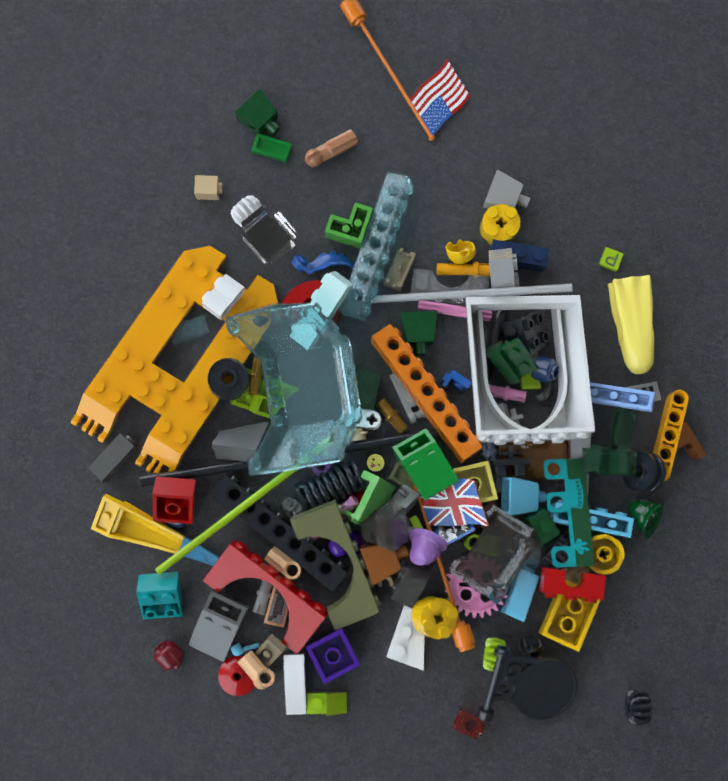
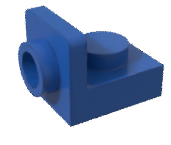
M452 370L450 374L446 372L441 379L443 383L441 388L445 389L448 383L452 381V385L456 389L467 391L472 382Z

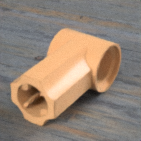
M276 546L269 551L264 559L288 579L296 580L302 575V567ZM291 565H296L298 568V573L295 576L288 574V568Z
M252 650L237 662L253 680V684L257 689L263 690L273 684L275 679L273 671L267 669ZM261 674L267 676V684H263L260 681Z

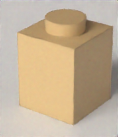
M195 175L194 194L196 199L219 200V194L223 193V183L219 181L218 176Z

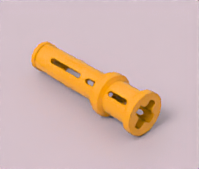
M478 261L472 264L437 263V275H470L474 278H478V276L491 278L489 263H478Z

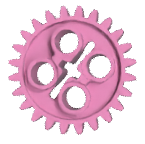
M469 554V560L462 556V563L456 560L455 564L457 567L450 566L449 568L453 573L446 574V576L450 578L448 583L455 606H459L458 612L460 613L464 609L465 616L472 612L473 618L476 617L477 613L483 618L484 612L491 615L490 609L492 608L498 611L496 604L503 605L500 598H507L503 590L509 589L503 586V583H506L508 579H502L506 572L498 571L501 565L494 566L495 559L488 562L487 555L482 560L480 554H477L476 559L473 558L472 554ZM465 569H469L472 572V578L467 581L462 577V572ZM485 571H489L492 574V579L489 582L482 580V574ZM475 580H478L479 584L493 585L494 588H478L475 591L473 587L459 586V583H475ZM464 589H468L471 592V597L468 600H463L460 596L461 591ZM483 591L490 593L491 597L487 602H483L480 599Z

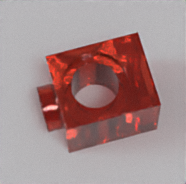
M460 708L452 727L460 733L477 739L478 735H482L485 724L477 715ZM470 719L474 720L475 726L472 729H466L465 722Z

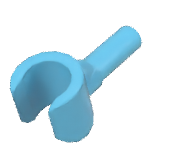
M238 643L230 649L233 655L239 656L244 652L259 648V643L243 648Z

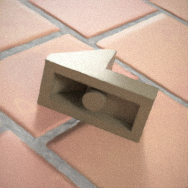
M271 634L254 654L268 668L287 647Z

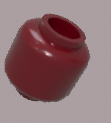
M164 640L153 651L155 653L154 661L165 671L172 668L176 670L183 663V651L173 641L166 642Z

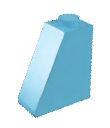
M525 566L524 569H517L500 612L524 622L539 576L534 574L535 570Z

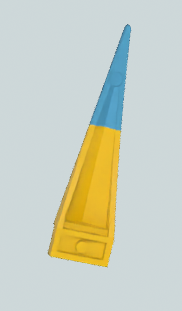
M108 494L102 497L91 527L92 530L108 538L131 542L173 554L192 541L162 522L153 521L152 516L127 501L122 502ZM200 545L184 556L212 566L220 558Z

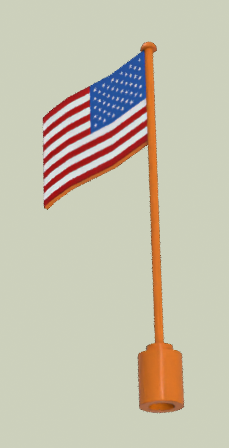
M344 0L340 7L350 24L362 27L429 136L428 140L433 141L435 139L434 134L442 124L461 109L470 96L451 64L446 60L440 70L423 83L410 99L366 29L364 23L367 14L358 0Z

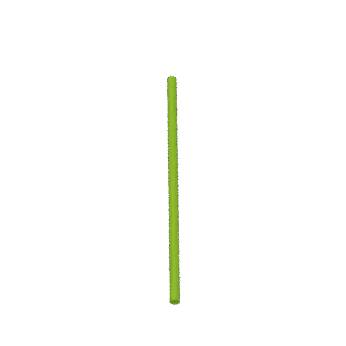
M330 436L155 569L156 572L161 575L334 443Z

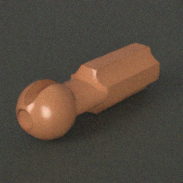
M350 129L323 145L310 149L305 155L307 165L318 167L326 160L358 145L356 135Z

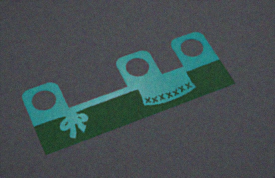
M584 458L547 459L544 461L545 477L547 479H564L566 491L548 493L547 508L551 513L568 512L571 546L553 547L551 550L552 563L555 567L595 566ZM556 463L560 467L559 474H549L547 470L548 465ZM554 496H559L563 500V505L559 509L551 506L550 501ZM560 550L568 554V560L565 563H559L555 558L556 553Z

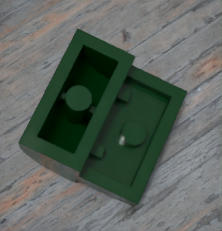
M519 338L505 344L500 341L485 348V354L509 384L521 382V377L538 370L536 361Z

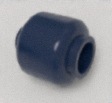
M538 356L535 359L538 370L531 373L532 378L537 381L550 383L557 378L559 365L552 358Z

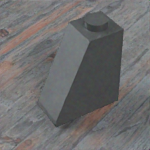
M262 422L219 431L217 437L212 442V449L215 452L216 458L260 463L272 438L269 422Z

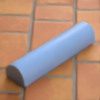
M590 382L592 403L646 412L653 411L655 392Z

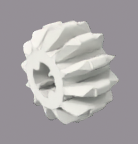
M253 195L242 198L231 210L233 220L240 227L252 223L263 211L261 202Z

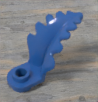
M335 251L330 252L328 255L323 252L311 263L303 255L299 256L297 254L291 261L298 271H305L309 275L336 265H343L355 271L357 270V266L353 261H350L348 256L344 257L343 253L336 255Z

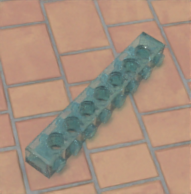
M387 172L349 280L354 285L339 308V311L346 317L365 321L371 312V303L377 295L378 283L383 278L385 263L389 261V252L396 239L395 234L401 226L402 214L407 209L408 197L413 192V184L408 176ZM366 279H369L367 283L363 284ZM360 296H363L360 301H357Z

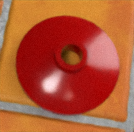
M242 655L228 658L219 669L218 678L221 687L225 692L233 696L245 695L255 687L253 680L237 663L244 657ZM235 673L241 674L240 680L234 678Z

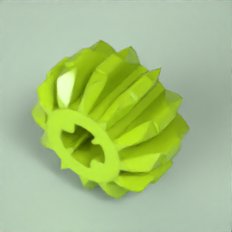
M494 637L487 638L483 660L485 670L493 672L497 655L494 654V649L498 645L506 646L504 640Z

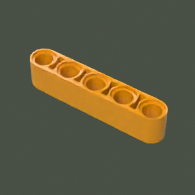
M676 390L667 396L653 453L659 456L661 450L667 453L666 460L662 459L666 468L664 481L671 475L688 404V394L683 390ZM674 395L679 396L680 404L674 401ZM670 413L676 416L675 423L670 420ZM666 431L671 434V441L665 438Z

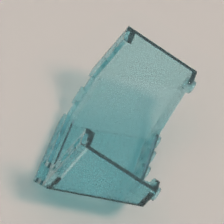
M318 303L273 304L226 317L229 334L233 337H238L262 362L271 425L256 454L250 456L248 460L249 474L257 475L295 470L343 461L345 456L344 450L346 446L350 445L355 435L354 429L356 424H360L362 419L349 338L346 335H342L338 331L339 327L329 316L326 317L322 313V307Z

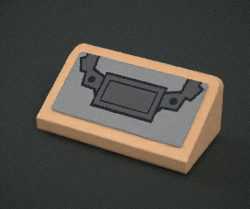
M273 587L264 623L284 627L288 606L279 590Z

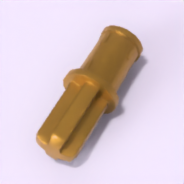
M261 356L254 357L252 372L249 374L248 394L260 395L265 358Z
M385 398L376 404V407L385 416V421H389L399 434L407 429V425L397 414L398 411H395Z

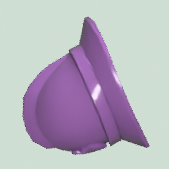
M414 528L409 532V539L412 545L410 560L416 565L431 564L447 549L448 542L432 531Z

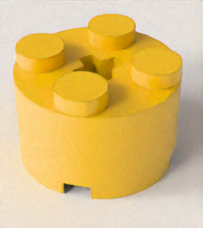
M505 204L489 207L480 225V233L483 239L490 245L493 239L512 242L520 228V217L517 210Z
M593 535L592 545L595 566H585V568L596 574L614 573L620 568L624 560L622 544L610 535ZM601 551L605 552L603 558L599 557V553H601Z
M427 596L417 601L412 608L411 620L415 630L421 635L434 639L448 638L457 623L458 611L446 599Z

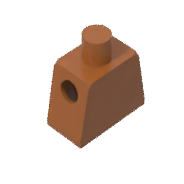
M391 540L359 546L373 585L400 571L401 567L398 560L409 556L405 545L394 549Z

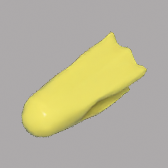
M651 276L613 279V283L608 284L610 306L617 328L623 359L630 372L633 374H644L651 369L654 363Z

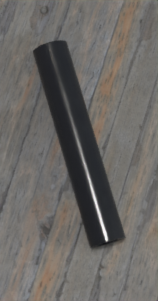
M495 310L486 348L501 341L504 332L501 322L507 320L509 310ZM486 355L488 383H490L494 365Z

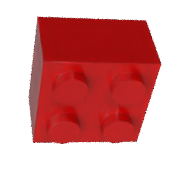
M156 477L152 493L153 521L193 524L196 507V480Z

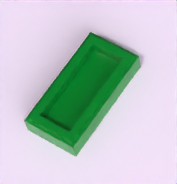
M257 133L251 150L253 153L287 163L293 145Z

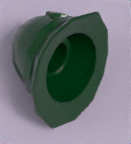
M647 499L632 500L627 507L628 515L630 518H634L638 529L642 531L643 538L649 539L660 522L664 504L650 502Z

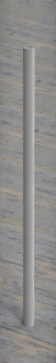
M573 284L363 296V303L573 292Z

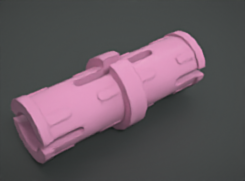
M489 384L493 397L501 398L503 401L513 400L525 403L527 391L511 389L510 386L499 387Z

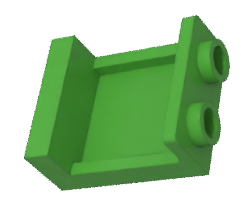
M364 470L361 478L370 483L355 513L347 510L344 513L350 516L349 521L365 529L368 526L376 529L380 520L376 513L390 500L396 487Z

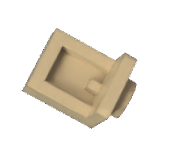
M585 567L556 568L558 570H565V579L577 585L580 583L581 573L590 572Z

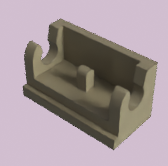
M400 248L383 285L401 292L415 260L416 253L412 251L406 253L403 248Z

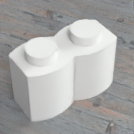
M227 274L223 277L220 276L214 283L215 288L211 292L207 291L202 297L203 307L220 320L229 313L245 292L244 286Z

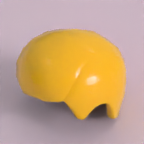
M458 240V243L455 245L448 242L445 247L448 258L455 264H465L472 260L476 254L475 245L470 241Z

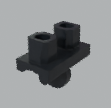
M507 445L506 451L499 452L500 457H506L507 459L491 461V467H494L496 477H507V466H514V476H526L527 465L530 464L529 458L513 459L515 456H520V451H513L512 445Z

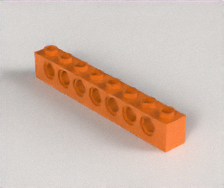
M391 324L387 325L371 337L372 345L400 380L461 464L482 449V442L477 439L476 434L473 435L470 431L469 423L458 415L457 407L453 403L450 404L446 399L447 394L442 388H438L435 384L436 380L430 372L427 373L423 368L424 364L421 359L414 356L412 353L413 349L409 343H405L402 340L400 331L396 327L393 328ZM396 344L398 349L391 350L388 345ZM407 359L409 364L402 365L399 360ZM418 374L421 379L418 381L413 380L411 375ZM429 389L432 392V395L426 396L423 394L422 390ZM440 404L443 407V411H436L434 405ZM450 419L454 421L455 426L449 427L445 421ZM458 435H463V436H465V437H466V442H465V443L459 442L458 439H457V436H458Z

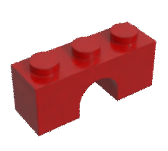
M542 568L539 592L545 593V597L557 598V594L565 595L566 600L577 601V597L585 598V602L597 603V599H604L606 576L581 573L580 583L576 587L571 588L565 582V570Z

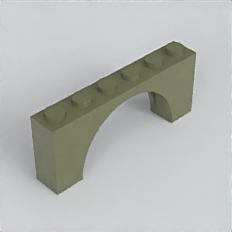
M335 500L292 516L291 524L298 540L307 537L330 539L339 544L351 558L353 576L350 586L339 600L327 606V612L334 630L379 613L378 606L381 604L377 594L373 595L371 588L374 586L370 576L366 577L363 571L366 570L363 558L359 559L356 552L359 551L355 540L351 541L349 536L352 533L348 522L344 523L342 516L345 513L342 505H337Z

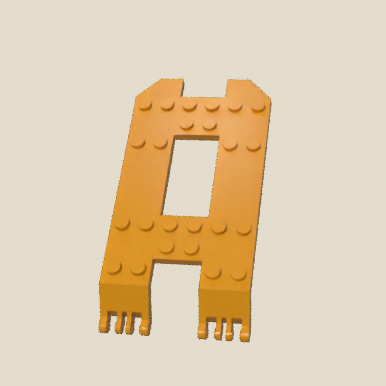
M211 246L187 250L182 253L83 393L77 412L71 420L72 425L78 426L84 415L87 416L88 420L82 426V431L86 433L94 422L88 433L90 436H94L97 433L100 425L103 426L104 430L98 436V441L105 443L113 430L119 412L130 396L160 414V419L149 433L141 454L135 461L136 465L142 467L148 455L151 456L153 459L146 468V471L151 473L158 461L159 464L153 473H161L164 465L169 468L168 472L177 471L184 453L221 400L212 394L209 388L207 375L210 367L216 361L223 358H232L244 365L279 313L274 284L257 275L248 290L245 289L242 297L222 319L225 321L224 325L184 383L154 365L153 363L196 303L203 307L202 297L207 291L211 292L215 288V281L220 276H224L217 271L225 261L226 255ZM257 309L269 318L263 326L256 325L252 320V316ZM230 375L225 376L223 382L230 384L234 378Z

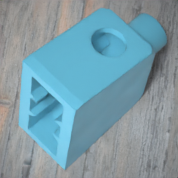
M502 477L501 514L517 515L538 510V503L546 501V493L539 491L538 483L514 477Z

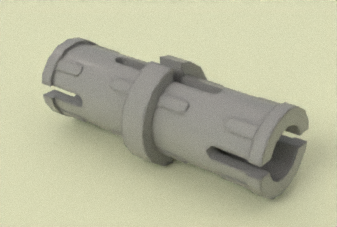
M262 580L260 590H257L256 593L258 596L252 612L261 615L265 614L268 600L272 595L270 594L273 587L272 584Z

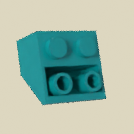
M168 572L161 575L158 573L139 575L136 593L143 619L183 616L179 572Z

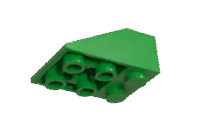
M426 428L392 447L397 461L425 501L459 482L438 444Z

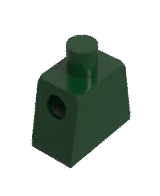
M260 88L235 111L236 119L255 133L263 134L268 130L272 135H275L281 128L275 122L278 119L277 110Z
M437 310L400 313V322L405 342L409 343L410 346L415 345V355L417 356L426 355V345L434 343Z
M538 507L537 511L528 512L522 516V519L541 548L560 536L558 528L545 509Z

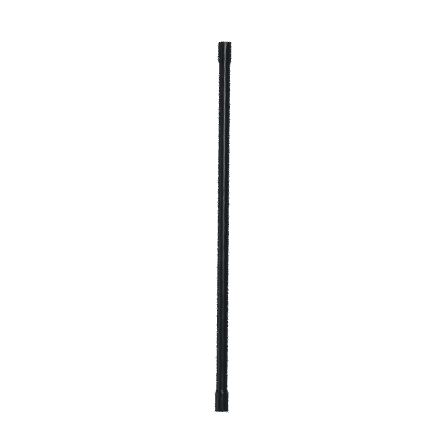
M436 429L428 430L434 439L442 438ZM418 432L328 446L314 458L397 445ZM312 449L264 456L260 463L233 461L164 473L140 475L141 487L154 485L156 477L188 479L299 460Z

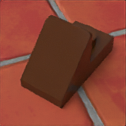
M684 422L677 449L685 445L688 456L693 458L694 461L707 456L688 423Z

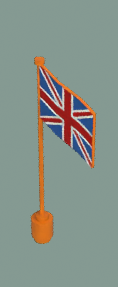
M458 478L459 482L426 501L419 494L418 501L427 530L432 531L430 525L457 526L479 524L489 526L474 480ZM438 556L437 562L449 600L456 608L441 558ZM458 615L452 636L456 648L463 652L475 648V639L470 623L465 624V621H460Z

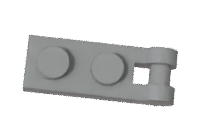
M395 374L389 375L410 423L417 422V419L421 417L423 419L426 418L419 407L418 411L412 412L411 408L418 405Z

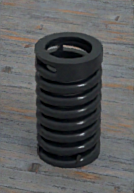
M353 459L341 463L340 468L334 466L333 471L327 469L326 474L320 472L319 476L314 475L312 479L307 478L306 483L300 481L294 484L305 511L333 500L336 503H340V497L342 500H346L347 494L350 497L351 495L354 496V492L359 494L366 491Z

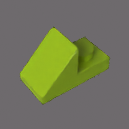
M307 692V714H327V716L347 713V692Z

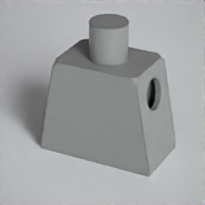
M497 170L483 208L488 209L497 204H505L514 208L516 205L527 208L530 197L520 194L523 187L522 183Z

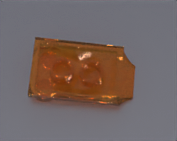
M526 441L525 444L515 445L514 442H506L505 445H499L498 459H507L499 455L500 451H506L507 445H512L513 451H520V456H515L513 459H530V464L527 465L526 476H514V466H507V477L564 481V479H547L544 475V461L547 459H566L565 442L552 443V441H545L542 444H533V441ZM551 463L548 465L547 470L549 474L557 475L560 472V467L556 463Z

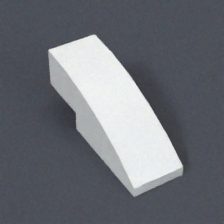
M304 653L284 654L286 715L307 714Z

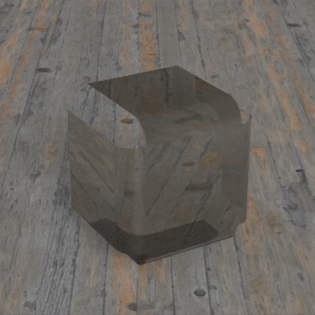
M263 204L241 222L248 238L246 239L242 234L241 236L243 241L263 263L270 261L273 264L295 246L296 232L294 226L275 205L276 214L271 219L266 212L265 204Z

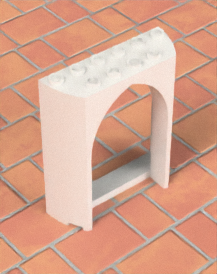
M580 295L466 297L477 439L483 443L494 442L495 445H505L506 442H514L515 445L525 444L526 441H533V444H542L545 441L563 443L564 440L588 438L589 434L595 431ZM551 309L556 363L559 365L558 396L554 409L548 419L536 428H524L509 419L500 410L491 394L487 377L482 310Z

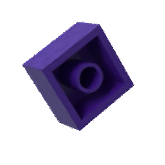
M343 627L306 646L324 684L360 666V661Z

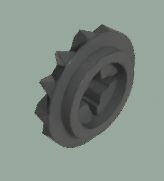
M288 497L282 502L283 510L286 512V516L290 518V521L292 516L305 512L304 507L295 499Z

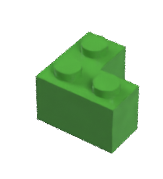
M355 202L349 220L331 214L325 230V238L361 249L373 215V208Z

